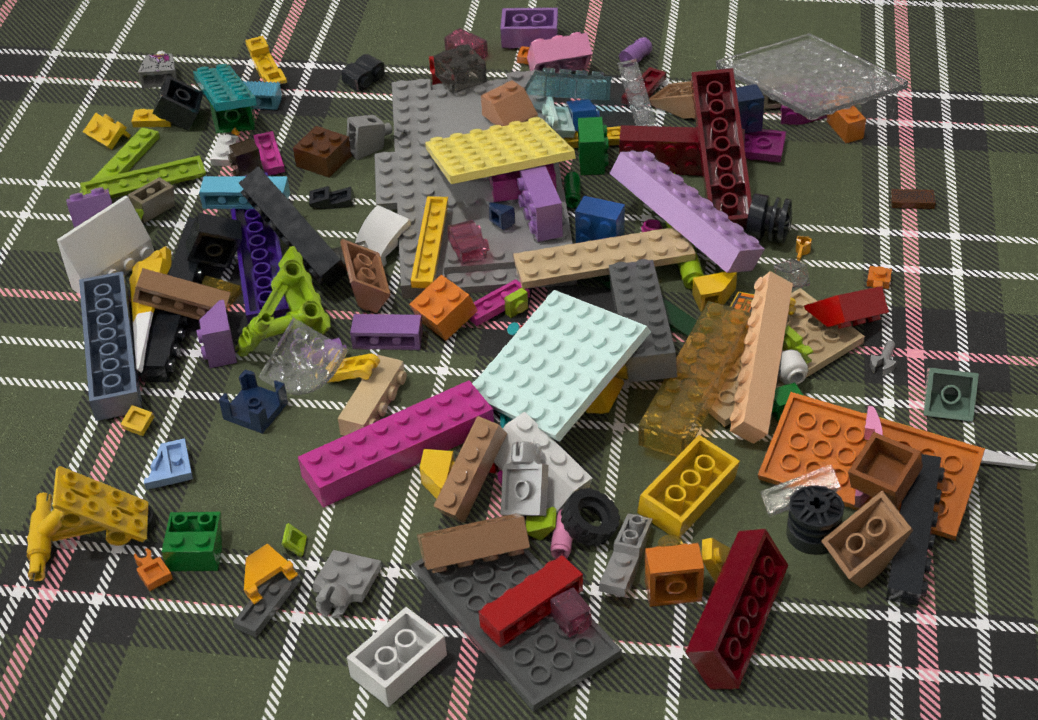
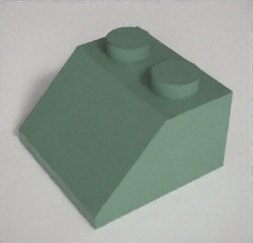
M927 368L923 415L973 421L979 373Z

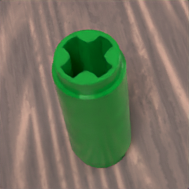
M569 172L564 178L566 206L569 208H576L581 201L580 177L576 172Z

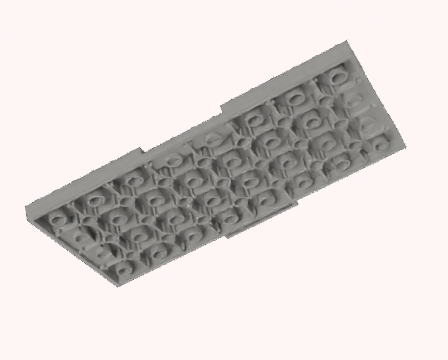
M545 70L514 71L507 73V79L466 83L457 82L453 84L431 85L430 79L392 82L394 134L397 132L396 128L400 127L408 131V136L402 137L401 140L394 138L395 152L375 153L376 206L379 205L388 210L397 209L399 215L410 219L411 226L399 236L402 299L416 298L426 289L411 288V276L427 196L448 197L449 202L435 280L440 275H443L467 293L492 292L515 279L520 282L513 260V254L573 244L559 162L553 163L556 173V191L562 202L563 237L538 242L535 234L530 232L529 220H525L523 207L520 208L518 199L494 202L489 177L451 184L430 156L425 142L430 141L434 137H442L443 139L450 137L454 133H462L463 135L470 133L474 129L487 130L495 125L482 115L481 95L511 80L526 90L538 113V117L545 121V116L542 115V106L546 104L547 97H549ZM489 203L514 207L515 224L502 230L492 223L489 218ZM577 280L537 286L532 288L575 285L577 284Z

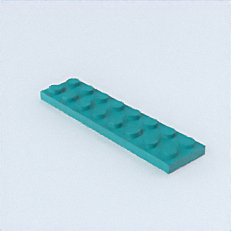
M219 64L216 65V68L199 67L197 71H193L194 80L216 112L257 105L256 97L231 66Z

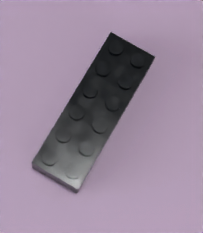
M259 166L239 182L243 188L241 194L288 248L295 246L297 252L303 258V265L321 286L325 283L331 288L348 273L347 267Z

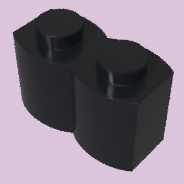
M364 54L355 63H350L341 71L342 82L357 91H362L368 88L372 82H376L384 76L385 67L384 62L369 54Z

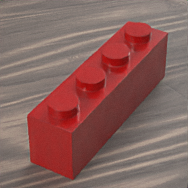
M563 555L554 561H549L535 574L527 576L523 582L514 588L506 590L501 597L492 603L484 605L479 611L480 628L500 648L582 592L583 574Z

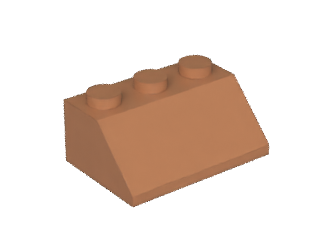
M342 239L340 244L357 305L363 310L377 313L391 295L380 254Z

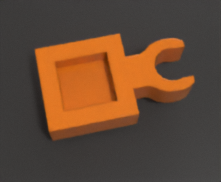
M145 548L146 557L139 558L135 553L134 558L139 566L136 568L139 577L148 590L151 591L173 578L160 556L153 559L151 551Z

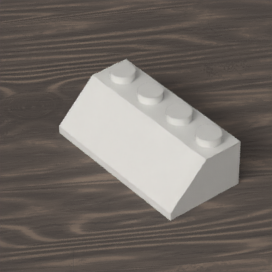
M523 412L504 426L503 429L507 436L494 463L503 471V464L511 462V448L515 442H519V446L520 442H532L534 445L535 443L540 444L542 448L541 463L549 465L547 508L555 507L557 510L556 515L563 509V506L575 491L590 487L592 477L549 435L539 429L538 424L526 412Z

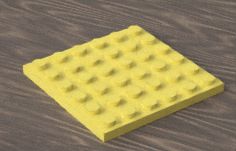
M533 117L528 119L527 122L522 123L520 121H513L509 125L502 127L501 125H493L487 130L474 129L470 133L463 135L462 133H454L450 137L443 139L442 137H434L430 141L425 142L426 150L451 184L576 159L575 150L540 117Z

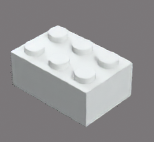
M405 607L347 657L350 677L387 707H390L447 656L445 636Z

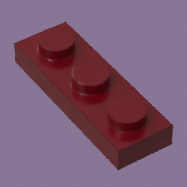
M649 67L621 96V103L639 108L666 80L667 72Z

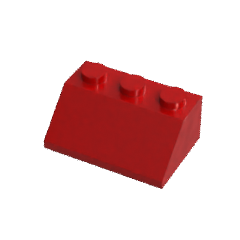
M882 286L840 294L804 305L805 310L827 327L837 325L838 329L850 327L852 324L855 326L881 319L880 315L889 313Z

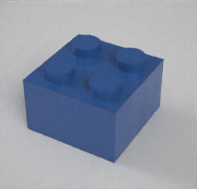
M584 196L575 211L576 243L624 236L625 204Z

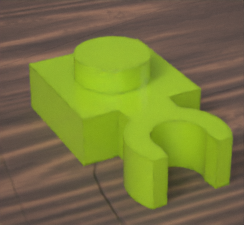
M787 325L782 350H796L802 355L807 364L812 362V359L808 357V355L813 353L812 348L804 345L803 338Z

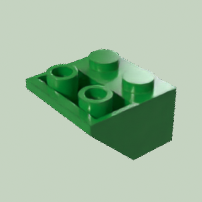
M170 512L162 547V556L169 571H218L222 553L221 512Z

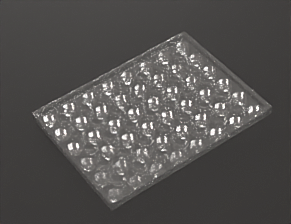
M810 33L716 61L717 69L733 68L736 80L746 85L757 84L761 92L770 97V99L776 100L783 106H787L810 120L818 119V117L826 114H834L835 111L849 109L857 104H865L873 99H881L885 95L896 94L908 88L907 80Z

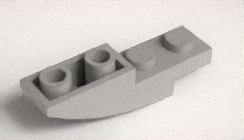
M627 514L614 542L613 554L599 582L600 592L625 597L627 590L631 589L646 547L652 518Z

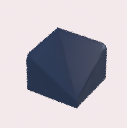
M489 203L490 221L502 230L509 228L515 224V208L498 203Z

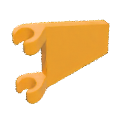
M268 544L246 557L244 592L251 602L256 604L263 599L257 587L280 571L289 581L298 576V573L293 568V563L290 560L287 561Z

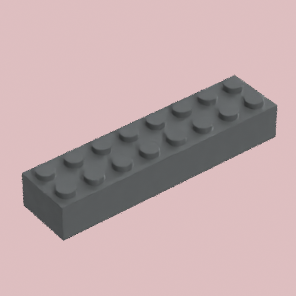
M640 259L636 262H616L609 265L610 287L615 313L646 325L651 331L625 363L629 383L677 377L675 347L653 260Z

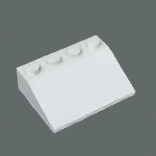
M127 196L122 197L57 239L71 288L79 294V279L122 271L125 276L132 271V267L137 262L146 259L154 252L151 238Z

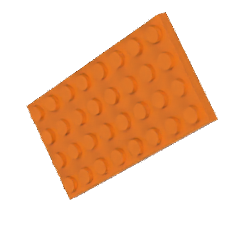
M791 392L759 470L758 479L795 491L804 486H825L834 490L842 498L844 506L859 510L873 497L869 496L861 507H855L856 489L851 487L848 471L868 441L865 440L867 414ZM879 418L883 436L919 450L921 454L941 457L940 467L945 468L943 482L937 483V489L942 491L939 505L934 504L933 510L938 512L936 528L931 527L930 533L956 540L985 453V448Z

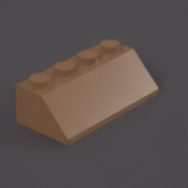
M517 513L417 534L425 568L427 570L432 569V573L448 570L447 565L456 563L458 567L469 566L473 564V560L483 558L484 562L496 560L499 558L498 554L508 552L509 556L523 554L525 548H530L524 516Z

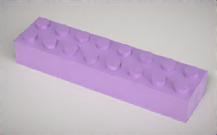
M620 152L610 172L615 179L727 273L753 271L765 250L756 238L747 235L743 231V227L730 221L726 213L714 208L711 201L702 198L695 188L686 185L682 177L669 171V167L664 163L658 162L655 159V155L651 152Z

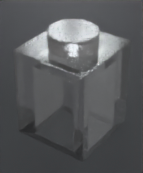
M792 258L774 265L775 274L793 283L792 292L799 288L802 289L810 286L806 264Z

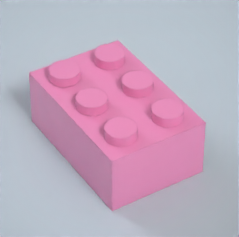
M575 32L565 37L557 35L552 37V39L544 40L540 38L534 40L530 44L527 55L530 71L545 70V75L548 76L587 69L592 56L588 34Z

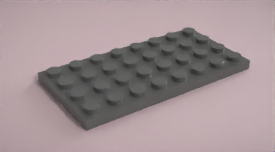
M527 548L524 549L523 554L509 556L508 552L498 554L499 558L492 561L484 562L483 558L475 559L473 564L469 566L458 567L457 563L447 565L448 570L432 573V569L427 570L425 568L423 558L411 564V569L415 576L533 712L622 656V649L574 598L564 603L501 648L480 628L479 611L484 605L492 603L501 597L506 590L514 588L523 582L527 576L535 574L544 567Z

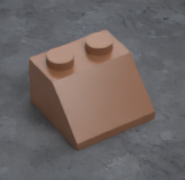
M513 80L481 95L482 115L495 125H501L502 127L509 125L513 121H520L522 123L527 122L530 118L538 117V113L526 90Z

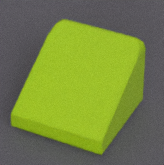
M547 508L546 516H526L527 534L541 541L556 528V508Z

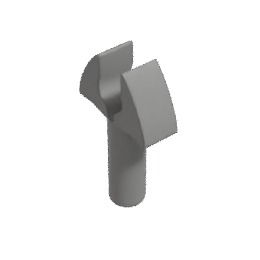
M889 340L886 342L881 356L871 354L870 367L873 373L882 364L884 365L882 376L891 373L895 369L896 361L890 360L895 348L894 341Z

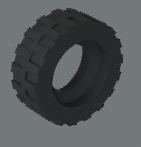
M582 488L577 492L575 491L563 506L561 523H563L564 529L569 533V536L576 539L577 542L587 546L594 545L595 547L605 544L619 527L620 515L618 514V508L614 505L615 503L606 494H602L596 489ZM586 508L593 511L600 518L601 525L594 526L586 522L579 513L580 509Z

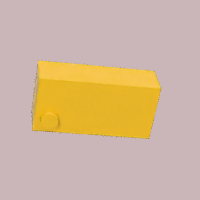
M698 435L640 495L637 513L643 517L652 518L654 525L676 540H679L735 480L740 461Z

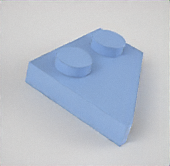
M185 438L160 444L157 457L153 459L150 466L151 473L148 478L144 479L146 490L193 479Z

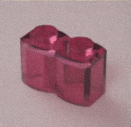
M473 220L447 226L449 242L462 265L487 259L489 243L486 238L483 239L480 226L476 225Z

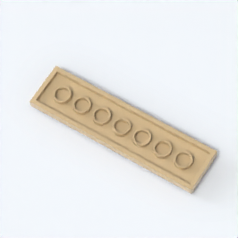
M672 227L524 251L513 254V260L522 289L609 275V265L616 262L628 263L647 259L653 260L654 266L657 267L695 260L696 253L691 242Z

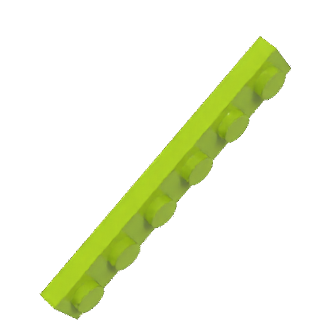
M142 127L92 180L128 172L160 138L159 131Z
M199 155L80 183L82 194L85 195L91 193L92 189L103 187L104 190H109L112 199L128 195L159 177L169 184H175L206 176V171Z

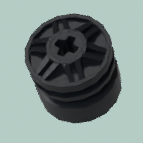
M755 193L749 209L746 234L757 240H762L765 231H767L769 242H773L776 233H778L777 242L784 244L792 223V200L785 199L781 208V198L777 197L774 205L770 206V197L768 195Z
M804 486L795 491L790 498L786 530L789 543L795 549L805 554L820 555L828 553L829 551L821 540L842 524L844 514L842 498L834 490L825 486Z

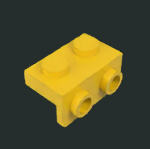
M95 113L83 130V133L111 150L122 135L127 138L131 136L125 131L127 129L126 126L118 121L115 124V120L106 114L102 117Z

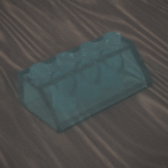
M543 68V72L535 71L524 89L528 95L610 101L612 77L604 76V72L592 71V75H588V71L576 70V74H571L572 70L560 69L559 73H555L554 68Z

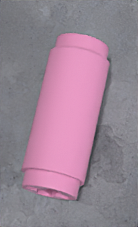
M562 510L556 515V528L553 531L550 548L551 555L555 559L561 555L567 559L571 553L573 538L569 536V533L564 529L563 523H561Z

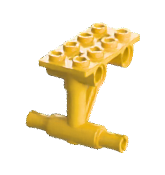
M59 466L55 473L53 497L49 494L46 501L47 493H39L36 496V510L31 514L30 529L27 536V558L30 561L28 578L32 580L33 573H35L34 581H42L45 578L46 562L50 559L51 546L54 541L106 530V541L111 545H125L131 538L144 542L147 539L148 501Z

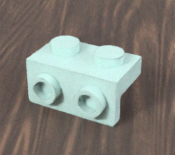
M547 97L546 104L542 106V115L545 116V122L560 137L574 138L575 128L569 108L554 106L552 97Z

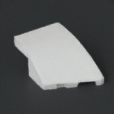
M377 205L364 221L355 244L378 252L384 267L387 264L385 257L399 245L397 238L411 226L410 219Z

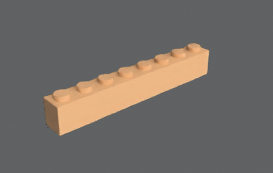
M771 271L764 277L758 278L754 285L755 295L751 302L752 312L748 320V334L744 340L746 345L741 357L742 367L737 378L739 383L737 392L734 395V410L730 416V432L753 444L768 435L793 283Z

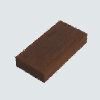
M891 189L892 208L935 209L934 190Z

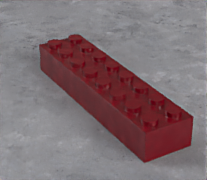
M733 68L692 72L691 89L705 198L711 201L713 207L718 211L726 213L730 221L740 225L745 230L747 228L752 199Z

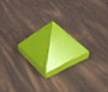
M288 523L285 527L282 546L302 557L307 535Z

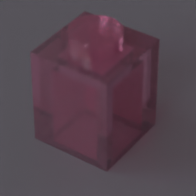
M574 587L551 599V616L568 637L582 633L592 626L591 608Z

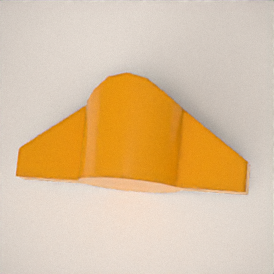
M797 236L795 249L798 253L797 261L801 260L802 255H807L811 251L812 239L809 236Z

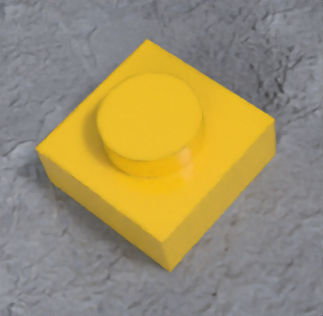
M131 405L120 425L124 430L144 436L154 419V415L150 411Z

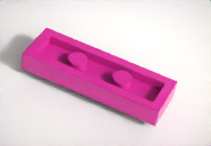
M273 131L253 135L254 142L259 148L264 173L276 175L285 172Z
M515 279L476 300L474 304L478 311L469 320L478 326L505 311L504 297L522 288L521 283ZM526 288V289H524V290H526V291L528 292V298H529V297H530V290Z

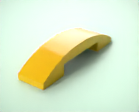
M259 36L245 40L251 59L262 81L286 83L287 79L281 68L278 69L272 58L265 38Z

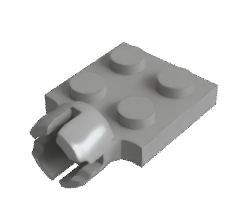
M519 442L512 444L511 462L503 464L500 515L517 513L522 516H546L549 465L541 463L542 448L540 444L535 443L534 445L532 442H520V446Z
M333 550L313 582V591L319 592L316 597L317 610L325 617H328L332 608H334L335 611L331 617L335 619L345 612L351 602L362 603L382 569L381 561Z

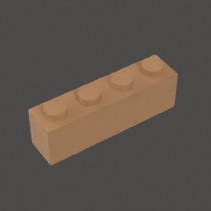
M142 268L136 284L133 302L200 320L219 300H224L227 309L230 292Z
M477 416L434 504V507L442 514L465 523L507 436V433L499 424Z

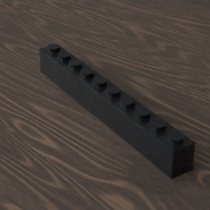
M188 218L168 275L200 284L201 281H204V271L209 265L187 261L186 240L196 219ZM156 309L149 330L142 373L139 372L142 382L169 383L171 374L175 372L176 358L181 353V342L185 341V330L190 325V317Z

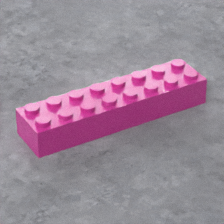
M470 380L298 456L301 476L324 508L421 463L424 449L447 451L463 444L477 416L494 422L493 408Z

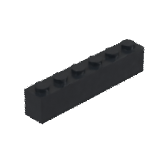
M921 454L923 468L901 502L900 513L911 526L913 532L892 558L886 600L915 606L919 605L920 596L926 597L928 581H923L924 573L929 574L932 558L927 557V550H933L935 535L930 534L931 527L936 528L938 512L933 510L934 504L939 505L942 491L937 489V483L943 482L945 468L940 467L941 457Z

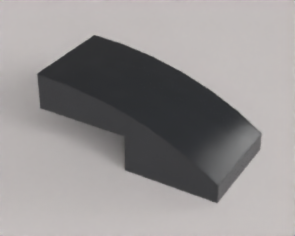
M329 186L309 191L310 207L321 209L354 206V192L352 187L333 192Z

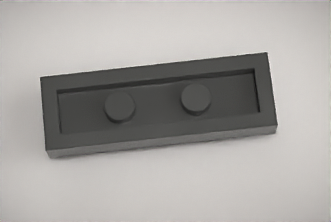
M280 571L265 581L258 589L263 599L256 604H253L250 600L233 621L234 628L257 638L301 581L300 575L298 574V576L289 581Z

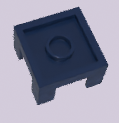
M245 369L239 376L241 391L232 402H229L227 393H224L219 399L222 416L226 421L263 434L288 404L285 384L275 380L276 392L259 387L255 373Z

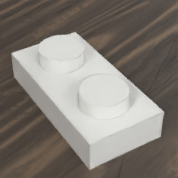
M219 135L210 157L212 166H231L228 160V154H230L229 145L240 142L239 136Z

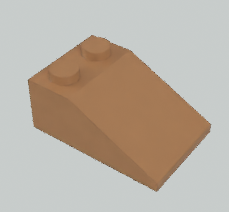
M691 81L670 83L647 100L649 105L683 119L693 118L695 120Z
M881 491L821 541L848 579L863 588L883 572L913 532V529L887 495Z

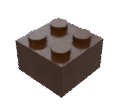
M315 126L293 147L296 167L328 178L352 156L349 136Z

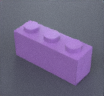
M354 314L350 331L352 348L420 350L423 334L421 315Z

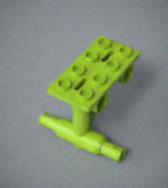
M295 246L290 247L278 263L280 270L271 282L273 290L260 313L250 321L247 327L243 328L238 344L235 347V351L239 349L237 355L245 357L250 351H254L263 339L288 331H292L297 335L309 333L313 343H316L331 327L330 318L322 308L321 298L315 292L312 278L306 272L303 266V258L297 252ZM284 295L291 312H288L286 316L274 319V316H271Z

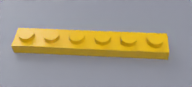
M427 196L411 276V288H427L435 281L449 204L448 197Z

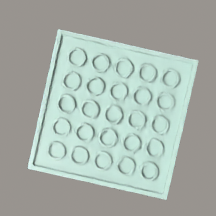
M553 290L472 384L494 410L512 419L526 412L538 424L539 429L560 442L651 331L646 325Z

